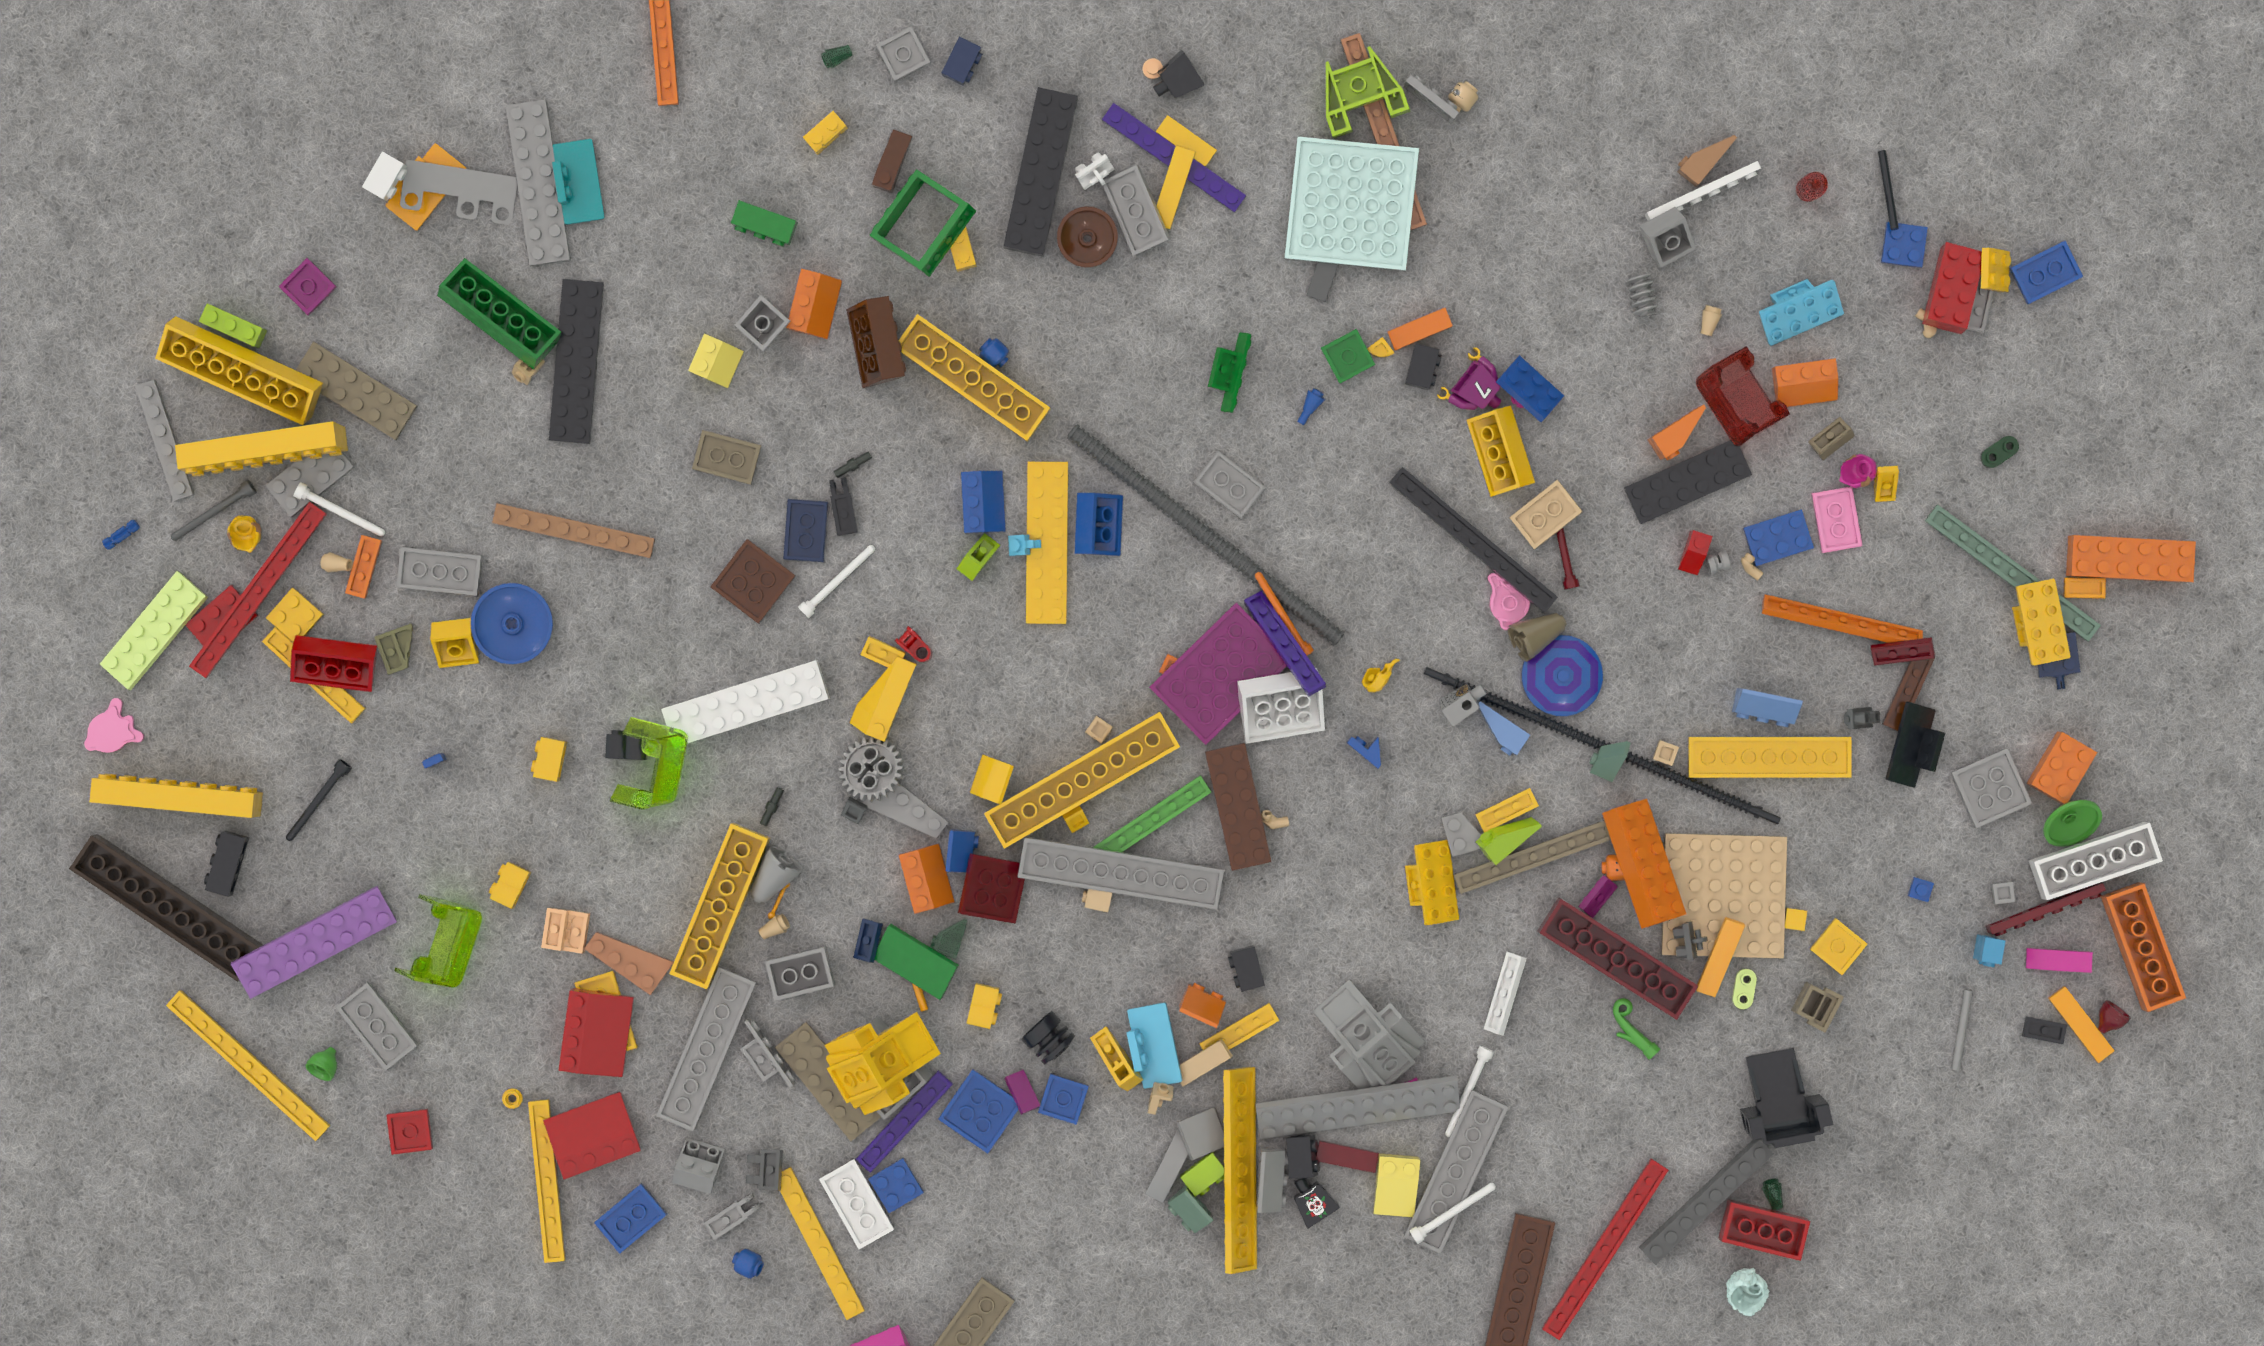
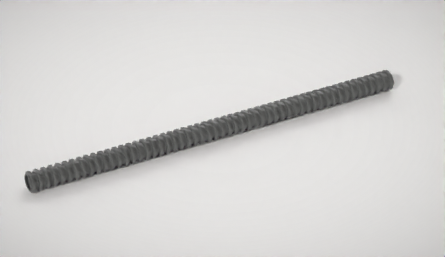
M1075 425L1067 435L1068 440H1073L1072 443H1077L1078 448H1083L1082 451L1086 450L1088 452L1087 455L1091 454L1092 458H1096L1098 463L1101 462L1103 467L1106 466L1108 471H1113V475H1118V479L1122 478L1123 483L1127 482V486L1131 485L1132 490L1136 489L1137 493H1141L1143 498L1146 497L1148 502L1151 501L1153 506H1158L1157 509L1163 510V514L1167 513L1168 518H1173L1172 521L1176 520L1177 525L1181 524L1183 529L1186 528L1187 532H1191L1193 537L1196 536L1198 541L1201 540L1203 545H1208V549H1213V553L1217 552V556H1222V560L1226 559L1227 564L1231 563L1232 567H1236L1238 572L1241 571L1243 576L1246 575L1248 580H1253V584H1258V588L1261 586L1257 582L1255 574L1261 572L1279 602L1282 603V606H1286L1288 611L1291 610L1293 615L1296 614L1298 619L1301 618L1303 623L1307 622V626H1312V630L1316 629L1317 634L1321 633L1322 637H1326L1328 642L1331 641L1333 646L1344 636L1343 630L1340 631L1339 627L1334 626V623H1329V619H1324V615L1320 616L1319 611L1315 612V608H1310L1308 603L1305 604L1304 600H1300L1298 595L1295 596L1294 592L1289 591V588H1284V584H1279V580L1275 581L1274 576L1270 577V573H1265V569H1260L1259 565H1255L1253 560H1249V557L1246 558L1244 553H1239L1240 550L1234 549V545L1230 546L1229 541L1225 542V538H1220V534H1215L1213 529L1210 530L1208 525L1205 526L1204 522L1201 523L1199 518L1196 519L1194 517V514H1189V510H1184V506L1180 507L1179 502L1175 503V499H1170V495H1165V492L1163 490L1160 491L1159 487L1156 488L1154 483L1151 484L1149 479H1144L1145 476L1139 475V471L1135 472L1134 467L1130 468V464L1124 463L1125 460H1120V457L1118 455L1115 456L1114 452L1111 453L1109 448L1106 449L1104 444H1099L1100 441L1094 440V436L1090 437L1089 432L1085 433V429L1079 428L1080 425Z

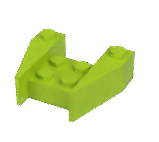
M1370 46L1367 47L1371 57L1369 59L1332 71L1329 61L1326 62V119L1334 139L1353 132L1347 111L1375 101L1385 99L1391 118L1411 112L1404 90Z

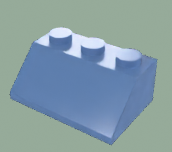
M1737 688L1732 712L1737 713L1736 717L1749 719V716L1757 717L1756 721L1768 723L1769 720L1777 721L1776 725L1788 727L1789 724H1795L1803 701Z

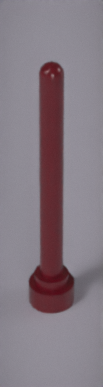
M1562 528L1556 535L1565 572L1562 583L1564 590L1580 587L1578 578L1576 579V575H1573L1564 529Z

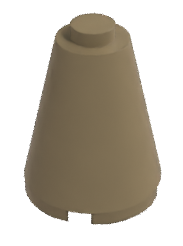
M1553 613L1509 625L1508 635L1513 647L1516 648L1517 646L1521 651L1518 655L1528 662L1565 631L1566 621L1562 615Z

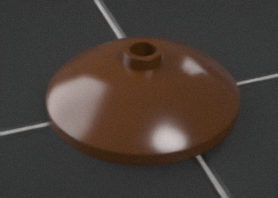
M1085 206L1070 211L1062 219L1058 227L1057 243L1060 252L1070 263L1079 267L1091 268L1103 264L1112 256L1117 246L1118 233L1114 221L1107 213L1095 207ZM1090 235L1091 241L1085 242L1084 236Z

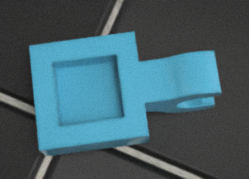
M1029 534L1008 536L1009 556L1030 555V549L1041 548V540H1029Z

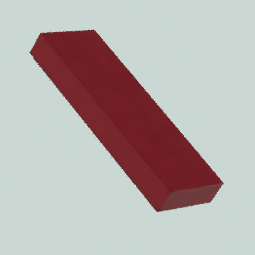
M1932 637L1874 644L1870 648L1874 666L1933 659L1936 655Z
M1319 1140L1316 1159L1323 1163L1375 1173L1379 1153Z

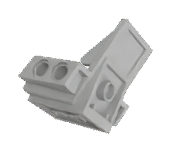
M1350 980L1313 1011L1341 1044L1329 1057L1358 1089L1392 1084L1416 1063L1413 1059L1420 1054L1418 1048L1425 1043L1391 1003L1378 1013Z

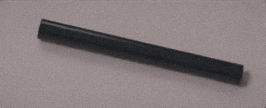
M1886 150L1878 151L1890 229L1897 230L1899 227Z

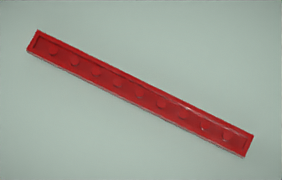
M311 502L306 505L191 662L190 668L207 679L327 515L325 512Z
M1652 1158L1649 1160L1544 1323L1542 1330L1558 1340L1561 1339L1669 1171L1666 1167Z

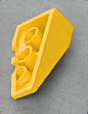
M898 656L858 702L850 724L864 734L884 742L889 735L916 663Z

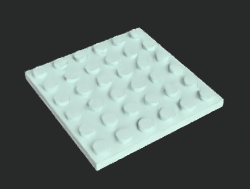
M1298 137L1285 259L1406 271L1419 148Z

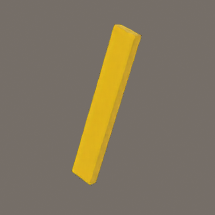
M274 627L262 642L291 668L293 642L277 627ZM308 684L350 723H353L366 709L343 688Z

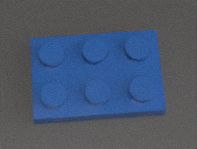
M2066 241L2009 268L2027 305L2083 277Z
M1520 355L1496 381L1498 385L1540 422L1549 415L1564 397L1558 389Z
M1802 509L1743 528L1750 553L1755 557V566L1814 548Z
M641 1183L597 1219L594 1224L620 1254L664 1218L667 1213Z

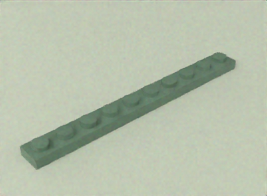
M1936 505L1925 519L1927 524L2015 589L2019 585L2041 581L1941 506ZM2058 594L2064 625L2084 640L2090 641L2101 625Z

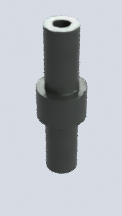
M867 451L855 459L853 457L846 461L847 464L833 472L839 478L849 471L857 470L859 465L872 459V456Z
M777 787L771 800L767 802L765 813L760 821L761 825L767 827L773 813H776L779 807L777 804L784 792L783 789Z

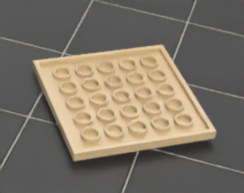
M1665 833L1664 849L1686 915L1662 922L1661 955H1676V946L1685 945L1684 938L1675 939L1673 928L1692 921L1693 929H1700L1701 937L1707 936L1708 941L1702 942L1703 950H1697V956H1709L1723 921L1727 917L1745 924L1732 957L1784 958L1787 837Z

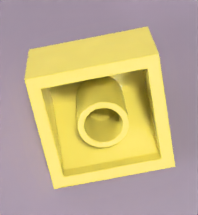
M704 334L688 371L728 388L744 351Z

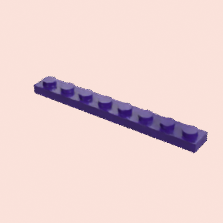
M1113 103L1102 118V121L1169 167L1176 146ZM1193 159L1187 180L1235 213L1246 195Z

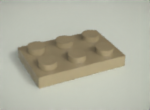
M702 430L692 469L752 485L762 446Z

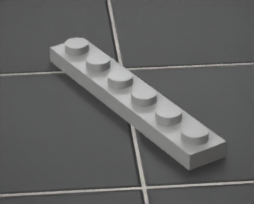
M156 380L136 385L135 388L173 501L193 496L194 492L188 474L177 468L175 450L177 442Z

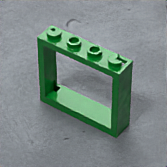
M916 169L910 175L902 190L897 193L890 207L885 210L883 217L873 227L870 236L930 277L976 213V210L970 204ZM926 183L959 206L920 261H917L889 242L885 237L921 186Z

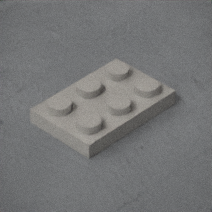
M1410 75L1403 87L1452 124L1459 114L1457 106L1450 101L1446 103L1440 98L1442 95L1434 88L1431 90L1424 85L1425 81L1419 76L1413 77Z

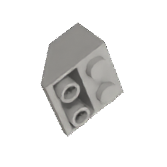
M686 1137L674 1170L672 1183L711 1194L725 1149Z

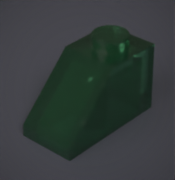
M964 918L941 930L937 936L933 935L930 947H933L935 951L943 956L956 959L968 919Z

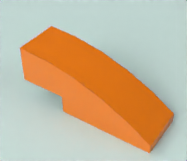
M1442 308L1387 333L1396 351L1452 328L1453 325L1446 308Z

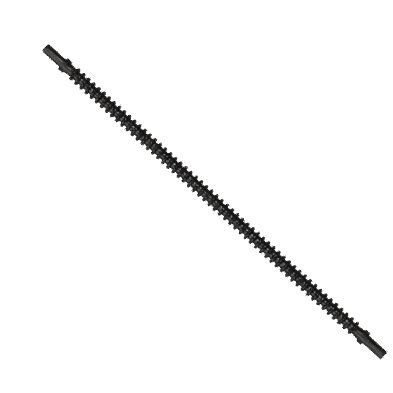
M1428 667L1424 671V675L1441 681L1442 685L1452 686L1453 689L1465 685L1464 680L1461 682L1459 678L1454 679L1448 673L1442 674ZM1467 683L1471 690L1476 687L1475 685L1470 686V683ZM1492 692L1487 693V695L1480 699V701L1485 700V703L1490 702L1491 706L1495 704L1496 708L1500 706L1502 710L1512 711L1513 715L1517 713L1518 717L1523 716V719L1528 718L1529 722L1533 720L1534 724L1540 723L1539 726L1544 725L1546 729L1549 727L1550 731L1554 729L1556 733L1566 734L1567 738L1571 736L1572 740L1582 741L1583 745L1585 743L1588 744V747L1592 745L1594 746L1593 749H1600L1601 746L1611 744L1610 742L1606 744L1605 740L1600 741V738L1595 739L1594 735L1590 737L1589 733L1583 734L1584 731L1578 732V729L1574 730L1573 726L1569 728L1567 724L1557 723L1556 719L1552 721L1551 717L1541 716L1540 712L1536 714L1535 710L1531 712L1529 711L1530 708L1524 709L1523 705L1519 707L1518 703L1515 705L1513 701L1503 700L1502 696L1498 698L1497 694L1492 695ZM1631 751L1625 759L1626 763L1631 762V765L1636 764L1637 768L1641 766L1642 770L1646 768L1647 772L1653 771V774L1658 773L1659 777L1662 775L1664 779L1674 780L1675 784L1679 782L1680 786L1690 787L1691 791L1695 789L1696 793L1700 791L1701 795L1707 794V797L1712 796L1713 800L1717 798L1718 802L1728 803L1729 807L1733 805L1734 809L1744 810L1746 814L1749 812L1757 819L1761 817L1777 825L1780 822L1781 817L1763 810L1761 806L1756 807L1751 805V802L1741 801L1740 797L1736 799L1735 795L1731 797L1729 796L1730 793L1724 794L1723 790L1719 792L1718 788L1715 790L1713 786L1703 785L1702 781L1698 783L1697 779L1687 778L1686 774L1682 776L1681 772L1677 774L1675 770L1670 771L1669 767L1665 769L1664 765L1661 767L1659 763L1649 762L1648 758L1644 760L1643 756L1633 755Z

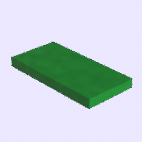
M893 924L888 925L875 956V961L939 1000L943 998L959 966Z

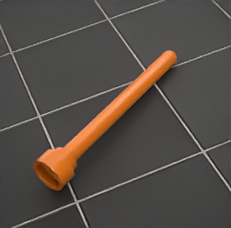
M1257 572L1255 574L1257 582L1306 656L1314 651L1311 644L1303 641L1261 572Z

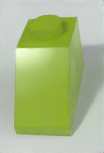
M984 533L956 569L973 581L1000 547V544Z

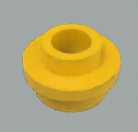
M511 1088L504 1092L502 1101L507 1108L515 1109L521 1105L523 1096L519 1090ZM510 1095L516 1096L515 1102L509 1100Z

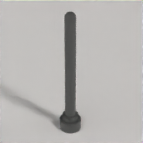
M248 479L241 483L238 491L172 533L171 539L177 541L242 497H251L256 494L257 491Z

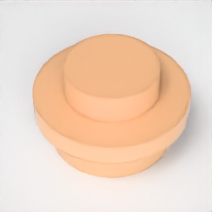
M1155 58L1148 59L1143 65L1144 75L1150 79L1160 77L1158 71L1163 67L1162 63Z

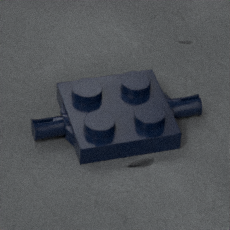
M2075 632L2066 633L2070 658L2037 665L2039 678L2049 676L2056 678L2057 690L2061 688L2066 689L2064 676L2081 672Z

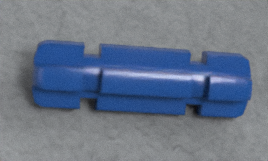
M135 520L129 521L126 524L127 526H122L112 533L111 537H107L102 541L104 547L107 550L112 549L116 546V543L119 544L129 537L131 532L139 530V524Z

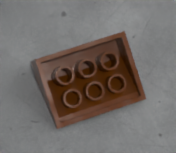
M889 296L866 299L846 309L862 388L872 387L904 377L906 366L901 358L902 347L897 339L898 327L893 319V304L889 300Z

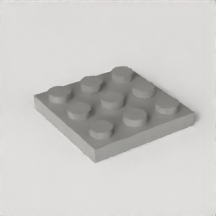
M2008 748L1950 772L1975 828L2032 804Z

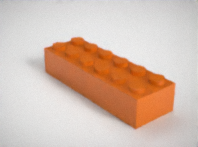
M2070 535L2068 536L2066 576L2194 582L2196 541Z
M1647 798L1602 813L1641 929L1686 915Z
M2137 882L2101 895L2100 897L2141 1009L2150 1012L2186 999L2145 883Z

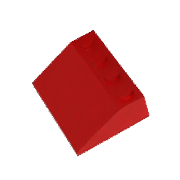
M571 989L569 991L558 1071L623 1077L634 997L586 989Z
M620 1092L543 1120L563 1179L641 1151Z

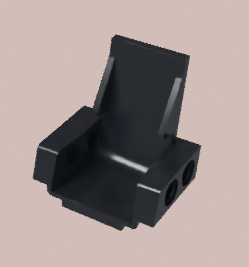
M1794 1048L1746 1057L1756 1106L1742 1108L1740 1112L1744 1130L1752 1140L1763 1138V1142L1766 1145L1772 1144L1774 1148L1815 1141L1816 1135L1824 1133V1127L1833 1125L1829 1104L1820 1094L1804 1097L1805 1089Z

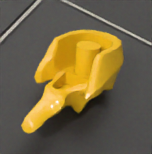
M1396 658L1391 663H1386L1382 671H1380V668H1368L1362 679L1365 689L1373 693L1381 691L1389 681L1393 666L1400 659Z

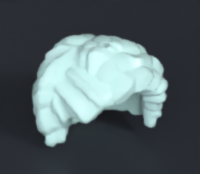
M1743 1268L1734 1272L1726 1283L1728 1302L1734 1310L1738 1309L1743 1315L1752 1316L1761 1310L1764 1303H1766L1770 1292L1767 1289L1768 1285L1759 1274L1755 1273L1754 1268Z

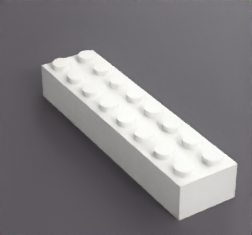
M815 660L661 710L673 748L828 700L830 696L819 661Z

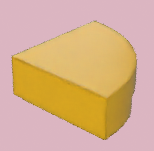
M1383 337L1367 348L1369 353L1376 357H1388L1394 354V351Z

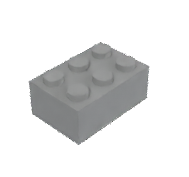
M826 945L765 961L774 1001L836 985Z

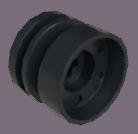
M1053 1011L1045 1015L1021 1038L1029 1049L1036 1045L1040 1046L1036 1053L1037 1057L1044 1052L1046 1053L1041 1060L1044 1065L1060 1056L1075 1037L1072 1032L1066 1037L1063 1036L1068 1030L1067 1026L1059 1031L1056 1029L1061 1020Z

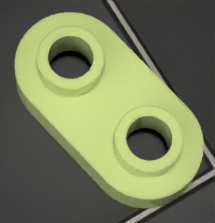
M1750 969L1739 970L1735 977L1732 1002L1739 1009H1747L1753 1003L1757 978ZM1748 975L1750 977V981L1748 983H1744L1743 978L1744 976ZM1746 996V1002L1741 1003L1740 997Z

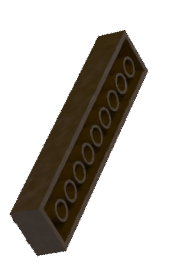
M99 834L90 836L69 868L237 982L240 980L232 968L231 962L263 946L262 943Z

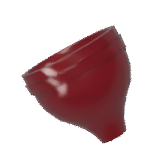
M2106 1000L2099 1010L2098 1030L2105 1034L2111 1030L2120 1029L2129 1022L2131 1017L2119 1006Z

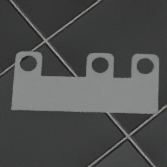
M406 159L405 165L407 167L405 170H407V173L403 179L400 200L402 208L419 210L422 205L423 191L457 196L456 214L460 218L475 219L478 215L479 201L483 200L493 202L492 222L509 225L511 222L517 190L516 177ZM408 193L417 195L418 202L416 205L409 206L406 204L405 196ZM464 202H470L474 205V212L472 214L465 215L462 213L461 206ZM501 207L506 208L509 212L508 218L503 221L496 217V211Z

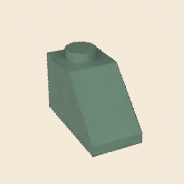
M1625 741L1601 746L1597 753L1594 752L1589 762V764H1592L1590 773L1613 782L1628 755L1631 743Z

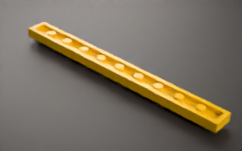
M179 990L167 1003L166 1006L313 1140L317 1141L331 1126L182 990Z

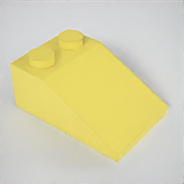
M1379 1153L1373 1214L1412 1217L1414 1215L1420 1170L1419 1157Z

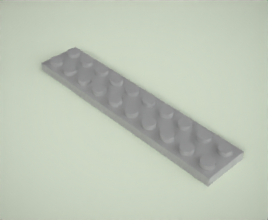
M1024 837L1017 877L1217 909L1224 869Z
M1449 1076L1256 1103L1255 1106L1260 1139L1452 1113L1460 1108L1457 1076Z

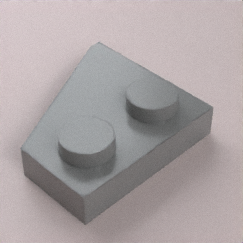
M1461 812L1441 817L1452 857L1480 849L1476 841L1480 838L1481 834Z

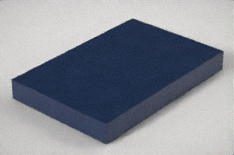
M787 500L784 560L824 562L828 502Z

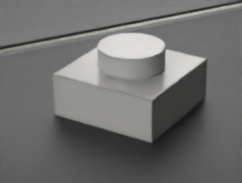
M2012 881L1991 884L1993 904L2015 902Z

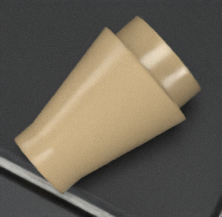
M1706 305L1705 310L1703 309L1701 334L1713 335L1722 316V309Z
M332 552L324 554L321 558V568L326 572L350 571L353 566L351 559H346Z
M776 914L759 929V933L764 940L785 933L790 928L789 921L784 914Z

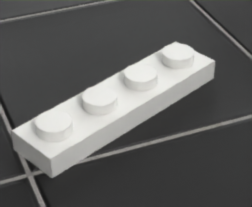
M1506 952L1485 1022V1030L1504 1036L1527 958Z

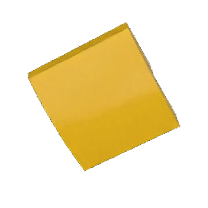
M982 754L970 793L997 804H1002L1014 766Z

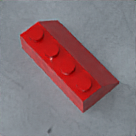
M295 635L291 650L290 682L372 692L377 646Z

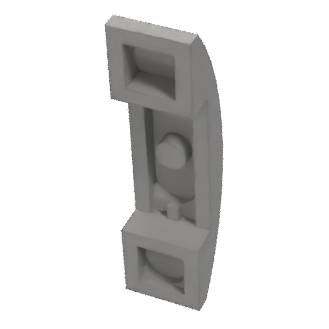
M1177 1128L1145 1192L1146 1195L1162 1203L1188 1155L1179 1128Z

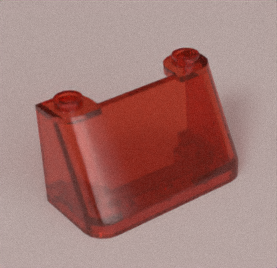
M1747 346L1715 363L1696 379L1698 390L1731 441L1737 446L1743 445L1790 415L1787 406L1783 402L1776 400L1771 403L1750 369L1754 366L1755 361L1754 355Z

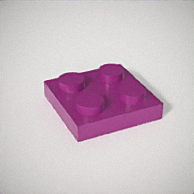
M306 258L278 286L308 316L337 288L309 258Z

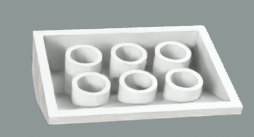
M1292 672L1237 681L1246 744L1325 731L1323 691L1320 690L1308 697Z

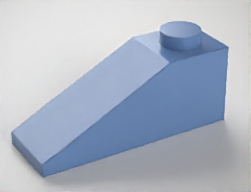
M1479 701V710L1498 744L1502 746L1500 750L1509 756L1512 753L1517 755L1530 737V734Z

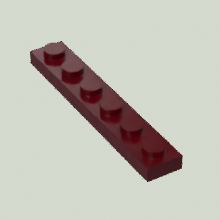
M2100 882L1996 921L1985 927L1989 934L2000 936L2007 933L2006 929L2014 927V929L2025 926L2026 921L2033 920L2035 922L2045 918L2044 914L2050 912L2056 914L2063 911L2065 906L2070 905L2074 907L2080 905L2082 900L2088 897L2090 900L2101 896V892L2106 891L2104 884Z

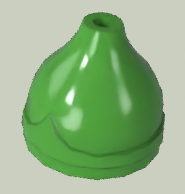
M329 1047L324 1051L315 1053L308 1059L305 1068L316 1078L331 1081L337 1070L336 1050Z

